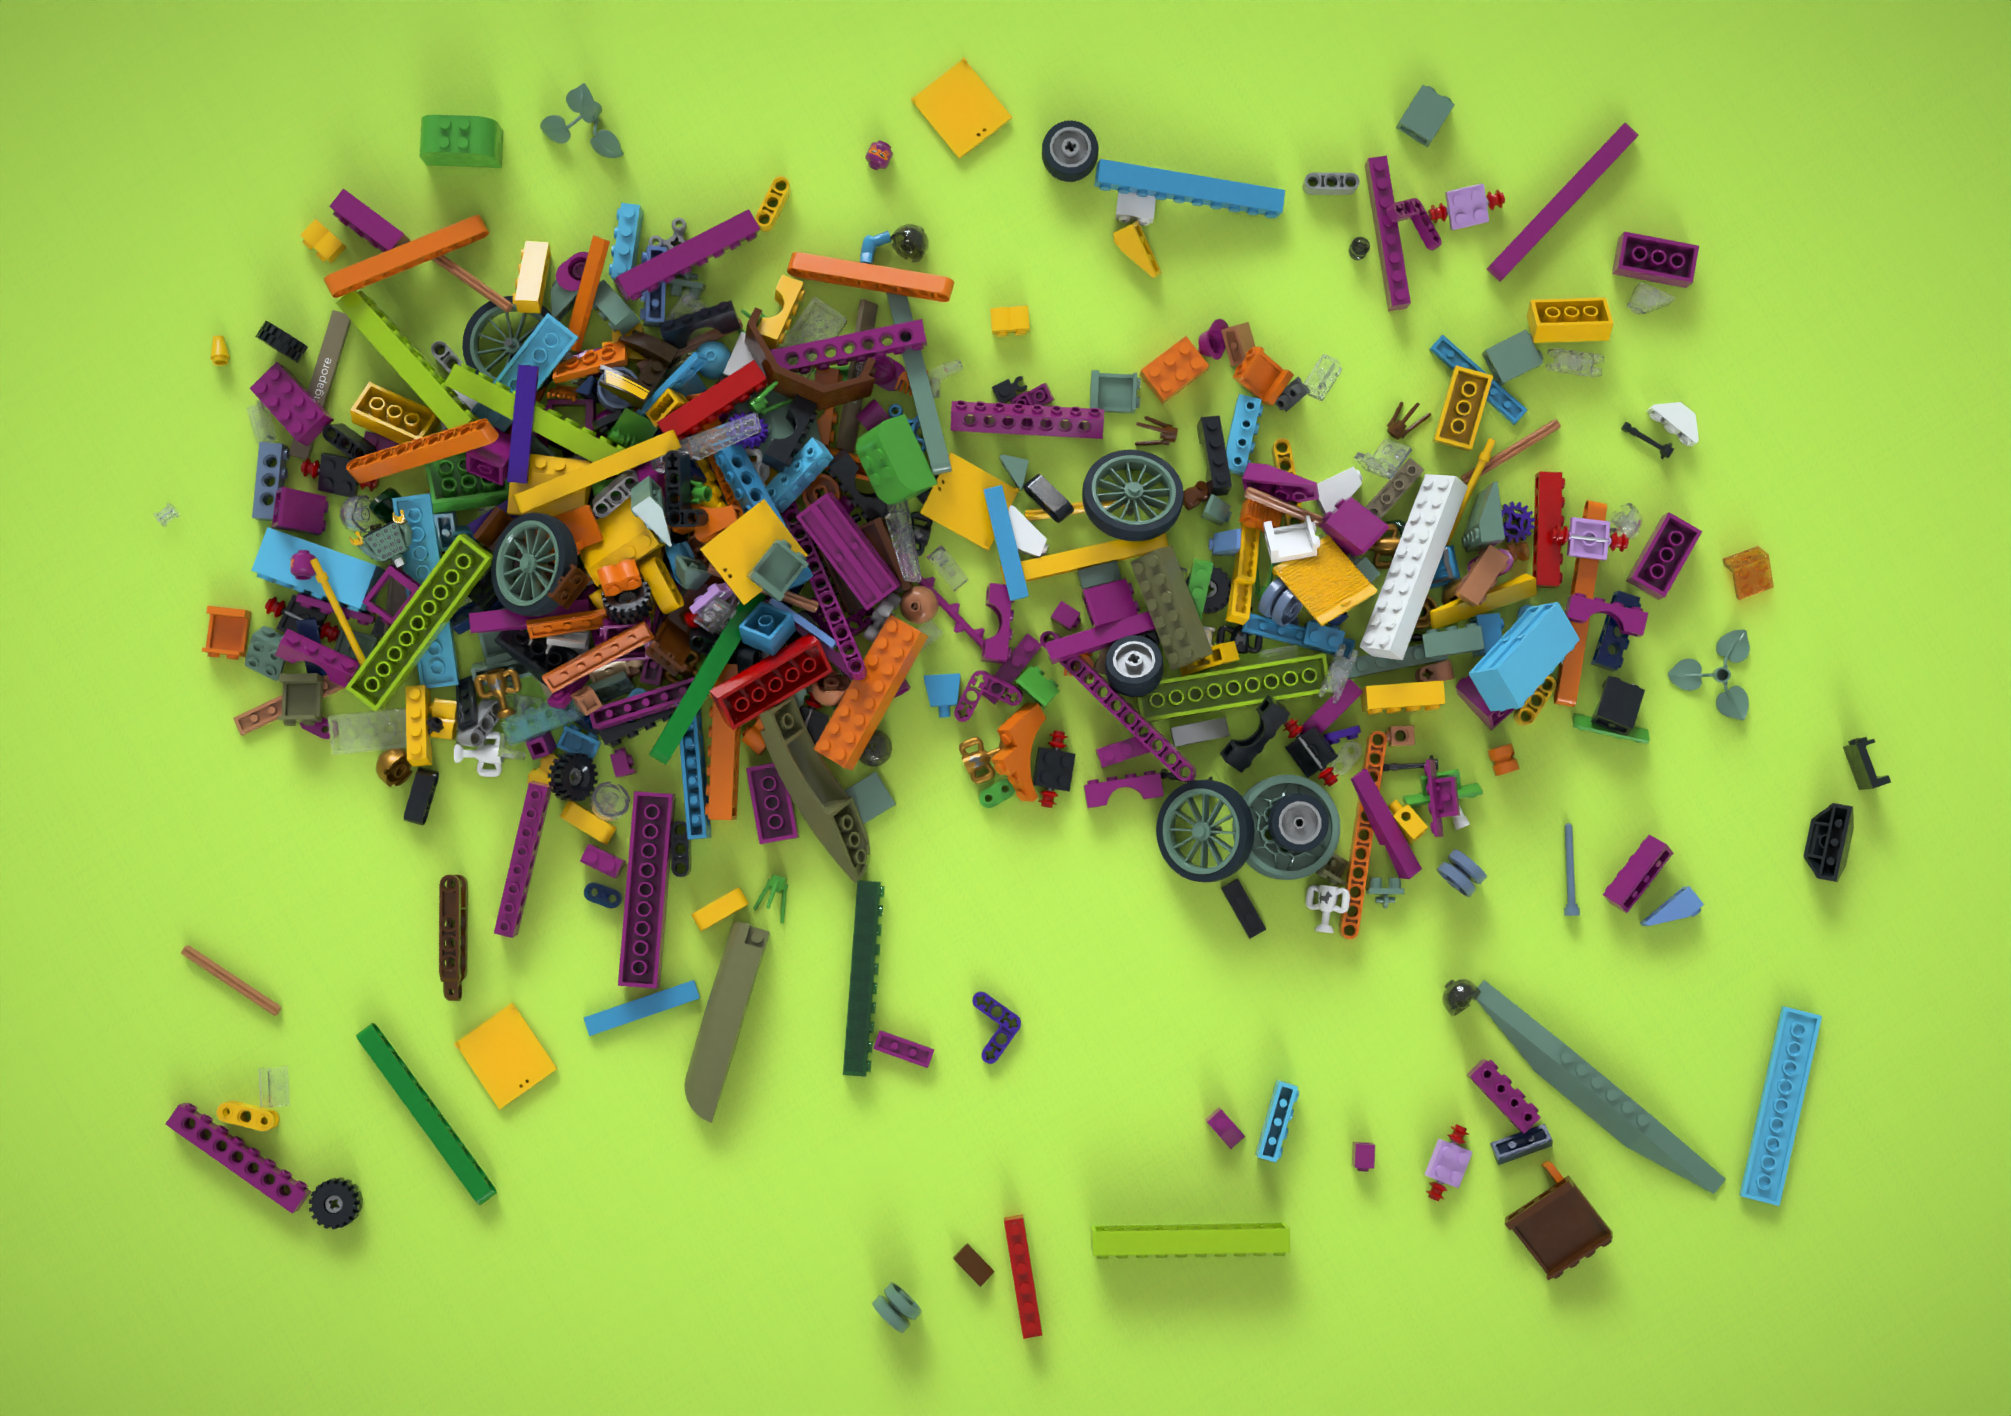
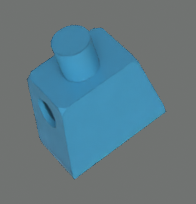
M960 673L924 676L930 706L938 707L939 718L950 717V706L958 705Z

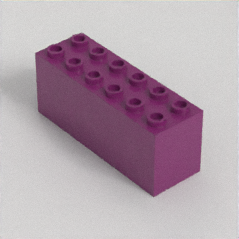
M832 491L823 495L796 516L866 610L870 609L901 585L899 579Z

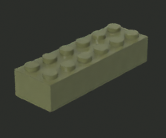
M1173 547L1158 548L1130 562L1171 670L1185 667L1212 655L1211 646Z

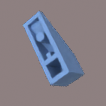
M1241 529L1214 533L1212 538H1209L1208 549L1212 550V555L1235 556L1240 549Z
M1683 886L1641 921L1640 924L1642 926H1651L1690 916L1694 917L1700 913V908L1704 903L1689 886Z

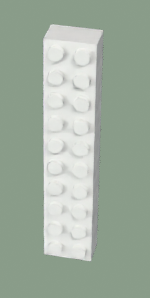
M1429 474L1424 476L1359 646L1373 657L1403 660L1468 488L1456 476Z

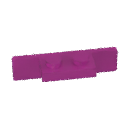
M1428 759L1424 765V772L1428 776L1426 791L1430 795L1428 809L1429 813L1432 814L1433 820L1430 825L1431 832L1435 837H1443L1442 818L1460 816L1456 777L1437 779L1435 760Z

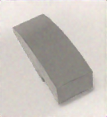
M1226 717L1170 728L1174 747L1230 736Z

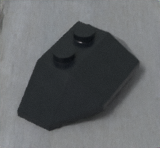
M1832 803L1811 819L1803 857L1818 879L1838 882L1846 867L1854 830L1853 806Z

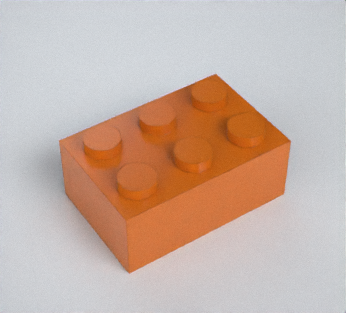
M1185 336L1141 369L1139 375L1158 400L1164 404L1208 370L1209 365L1188 337Z

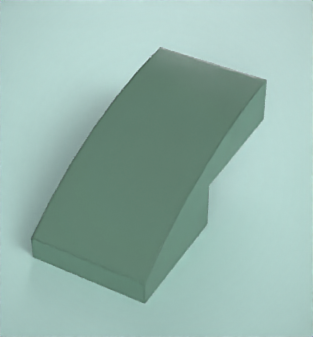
M1117 561L1077 571L1082 589L1121 580Z

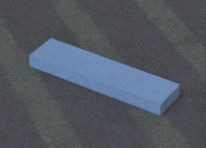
M773 598L770 600L769 604L771 606L793 614L794 622L811 633L828 647L834 650L837 646L833 638L785 604Z

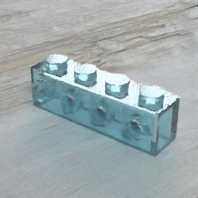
M572 699L565 709L549 707L548 703L544 702L541 704L542 707L536 710L532 707L524 710V714L518 717L516 714L506 717V721L502 722L501 725L509 745L514 746L583 719L585 716L579 711Z

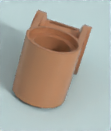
M1451 660L1419 668L1415 673L1416 680L1418 682L1455 679ZM1422 673H1429V676L1423 677Z

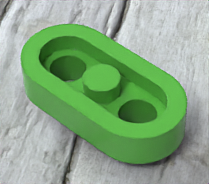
M1007 779L1001 780L980 793V804L985 808H992L1012 797L1015 789ZM1004 785L1009 787V791L1006 793L1002 791ZM986 795L992 796L991 802L985 801Z

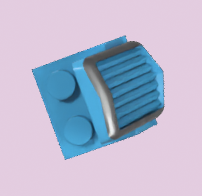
M1454 545L1445 547L1430 589L1446 586L1450 581L1460 578Z

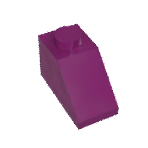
M1220 1107L1205 1119L1230 1149L1245 1137Z

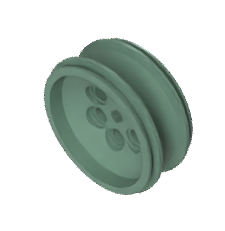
M1278 775L1258 782L1243 795V799L1252 813L1255 827L1253 847L1246 861L1252 869L1270 878L1292 880L1315 873L1330 860L1339 842L1340 818L1334 801L1320 785L1302 776ZM1303 793L1316 798L1327 812L1329 821L1327 834L1323 841L1312 850L1306 852H1283L1273 839L1268 840L1264 835L1268 829V811L1271 810L1280 798L1288 794ZM1233 818L1232 830L1236 832L1235 822ZM1297 819L1296 825L1301 826L1302 823Z

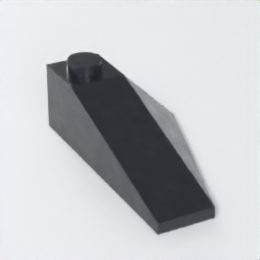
M521 630L501 631L494 639L501 648L544 685L546 684L542 679V675L580 655L570 647L548 645L547 639L543 637L530 639L529 633Z

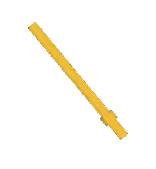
M1491 438L1488 439L1483 452L1481 451L1478 456L1479 461L1467 485L1468 488L1446 546H1449L1484 466L1491 458L1490 453L1496 442Z
M314 558L310 560V563L316 573L315 578L318 583H321L360 666H362L366 658L329 584V577L326 571H323L318 559Z

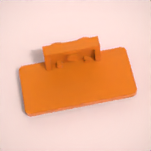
M589 505L552 516L561 520L571 531L576 543L577 555L581 554L580 550L586 546L603 540L602 533ZM554 547L548 555L555 553Z

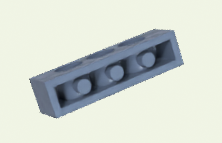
M259 442L252 518L259 521H272L276 490L284 487L285 479L288 477L286 462L290 458L289 449L282 443ZM277 459V465L271 468L272 460ZM275 478V484L269 487L270 479ZM273 497V503L268 506V498Z

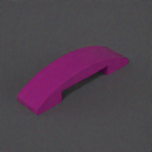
M1349 678L1301 725L1304 726L1301 733L1304 734L1315 725L1321 733L1324 732L1363 691Z

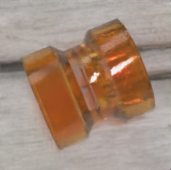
M1521 542L1518 545L1513 543L1506 544V550L1512 555L1513 562L1516 560H1529L1527 542Z

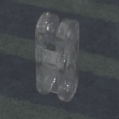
M1557 348L1548 349L1547 354L1554 357V363L1546 364V370L1589 377L1602 376L1603 369L1593 367V364L1604 363L1603 355Z
M1341 643L1337 648L1318 693V697L1321 698L1326 691L1334 694L1332 700L1334 704H1337L1359 653V651L1352 649L1348 658L1343 657L1346 645Z

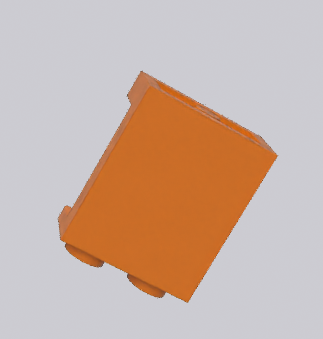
M1254 346L1248 350L1244 361L1236 367L1233 378L1256 398L1262 399L1261 402L1264 405L1273 406L1294 374L1289 370H1283L1264 353L1262 347Z
M207 606L206 613L210 614L206 648L202 647V652L208 653V657L219 658L220 654L227 655V659L238 660L239 657H246L252 612L243 609Z

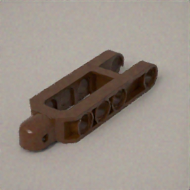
M445 875L439 884V975L441 982H443L445 999L447 1001H461L462 981L467 975L468 882L462 875ZM453 880L455 881V887H454V888L452 887V882H453ZM453 919H454V921H455V926H454V927L452 926V920H453ZM452 939L455 940V946L452 945ZM452 959L455 960L454 966L452 965Z

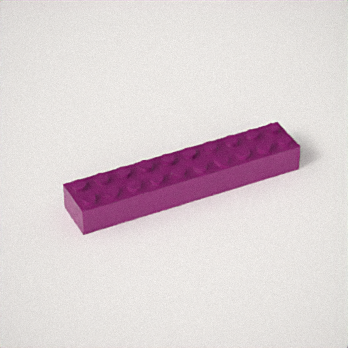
M634 791L618 986L660 988L675 794Z

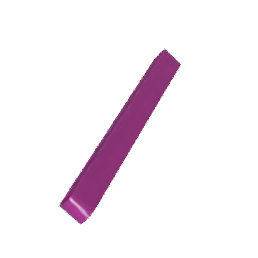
M1625 122L1486 270L1501 282L1639 134Z
M794 500L781 514L789 532L805 552L808 550L812 551L806 556V562L809 564L808 567L810 570L813 567L819 568L817 571L812 572L813 577L809 580L851 677L855 680H862L867 675V668L812 539L799 520L790 523L800 513ZM800 534H805L802 539H797ZM826 583L823 588H817L819 584ZM827 600H833L831 604L825 605V602ZM840 616L838 621H831L833 617ZM841 633H847L846 637L838 638ZM854 649L853 654L846 655L848 650ZM856 666L862 667L860 671L853 672Z
M1045 631L1040 636V643L1045 648V643L1050 635H1053L1054 640L1062 637L1055 632ZM1081 655L1059 662L1179 780L1192 781L1196 777V768L1121 694L1116 692ZM1079 661L1081 668L1075 671L1074 664ZM1090 674H1093L1094 676V682L1092 684H1089L1087 682V678ZM1106 687L1108 694L1102 697L1101 690ZM1119 700L1121 702V708L1118 711H1116L1114 708V704L1116 701ZM1130 714L1135 716V721L1132 724H1129L1127 720ZM1144 727H1147L1149 730L1146 737L1141 735V730ZM1158 740L1162 742V748L1159 751L1155 749V743ZM1171 754L1176 756L1174 764H1170L1168 760ZM1185 767H1188L1190 770V775L1187 778L1182 775V770Z

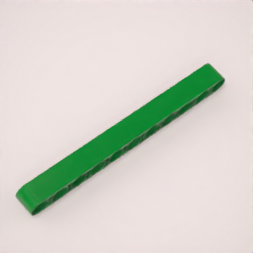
M759 593L745 605L741 601L739 602L657 739L649 756L664 765L668 763L707 698L709 691L714 686L741 640L740 624L761 601L765 600L767 595Z
M371 1023L356 1034L360 1044L476 1203L482 1205L497 1194V1190L378 1026Z

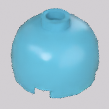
M712 340L702 343L696 349V352L705 355L708 358V362L698 372L705 378L711 380L719 379L721 376H724L723 372L731 353L728 347L721 342Z

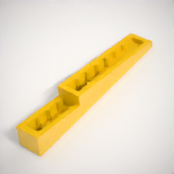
M1241 522L1240 549L1235 556L1226 621L1244 625L1250 618L1252 586L1256 582L1260 529L1246 527Z
M1525 573L1503 584L1494 586L1486 592L1487 598L1482 605L1478 604V606L1471 607L1458 598L1431 610V628L1438 629L1537 595L1536 578Z

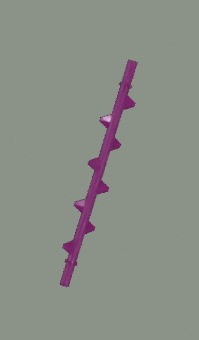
M899 553L911 581L916 580L920 586L931 589L938 599V606H941L956 622L954 632L965 631L982 650L985 630L983 628L974 630L958 614L960 604L954 603L949 605L933 588L935 578L924 579L909 563L910 555Z

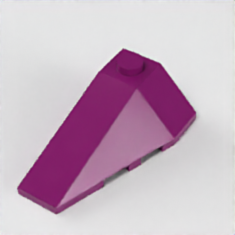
M1248 463L1242 477L1244 491L1248 487H1252L1286 502H1305L1319 499L1316 482L1267 464Z

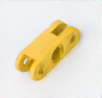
M229 1101L218 1106L216 1113L220 1121L260 1131L273 1129L280 1121L279 1114L272 1109L238 1101ZM246 1111L251 1113L250 1121L245 1118Z

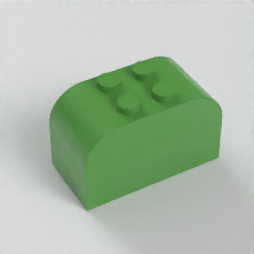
M426 115L421 118L419 157L427 166L502 168L503 130L497 121L482 116Z
M905 414L883 421L858 438L856 442L857 455L876 495L884 503L895 505L910 500L937 485V481Z

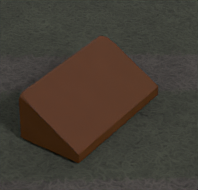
M968 1243L953 1257L959 1266L980 1287L994 1273V1270Z

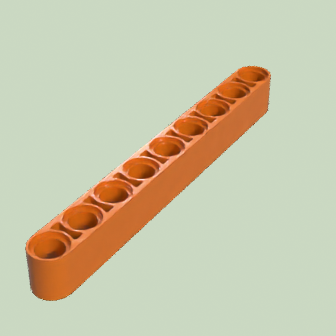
M475 215L331 273L324 278V282L332 297L338 298L481 240L489 234V231L481 216Z
M801 252L792 253L787 268L788 274L797 278L939 302L950 301L954 287V281L944 276Z
M484 418L355 458L347 464L346 470L361 484L492 444L497 440L499 434L491 423Z

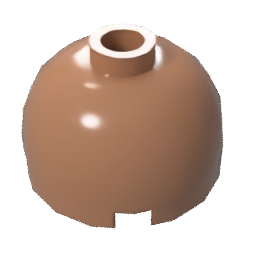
M915 586L903 594L900 610L906 620L914 624H923L936 616L939 602L931 589L925 586Z
M833 670V672L811 684L812 695L816 701L824 706H836L840 703L849 687L850 680L845 675L843 677L839 676L838 672Z

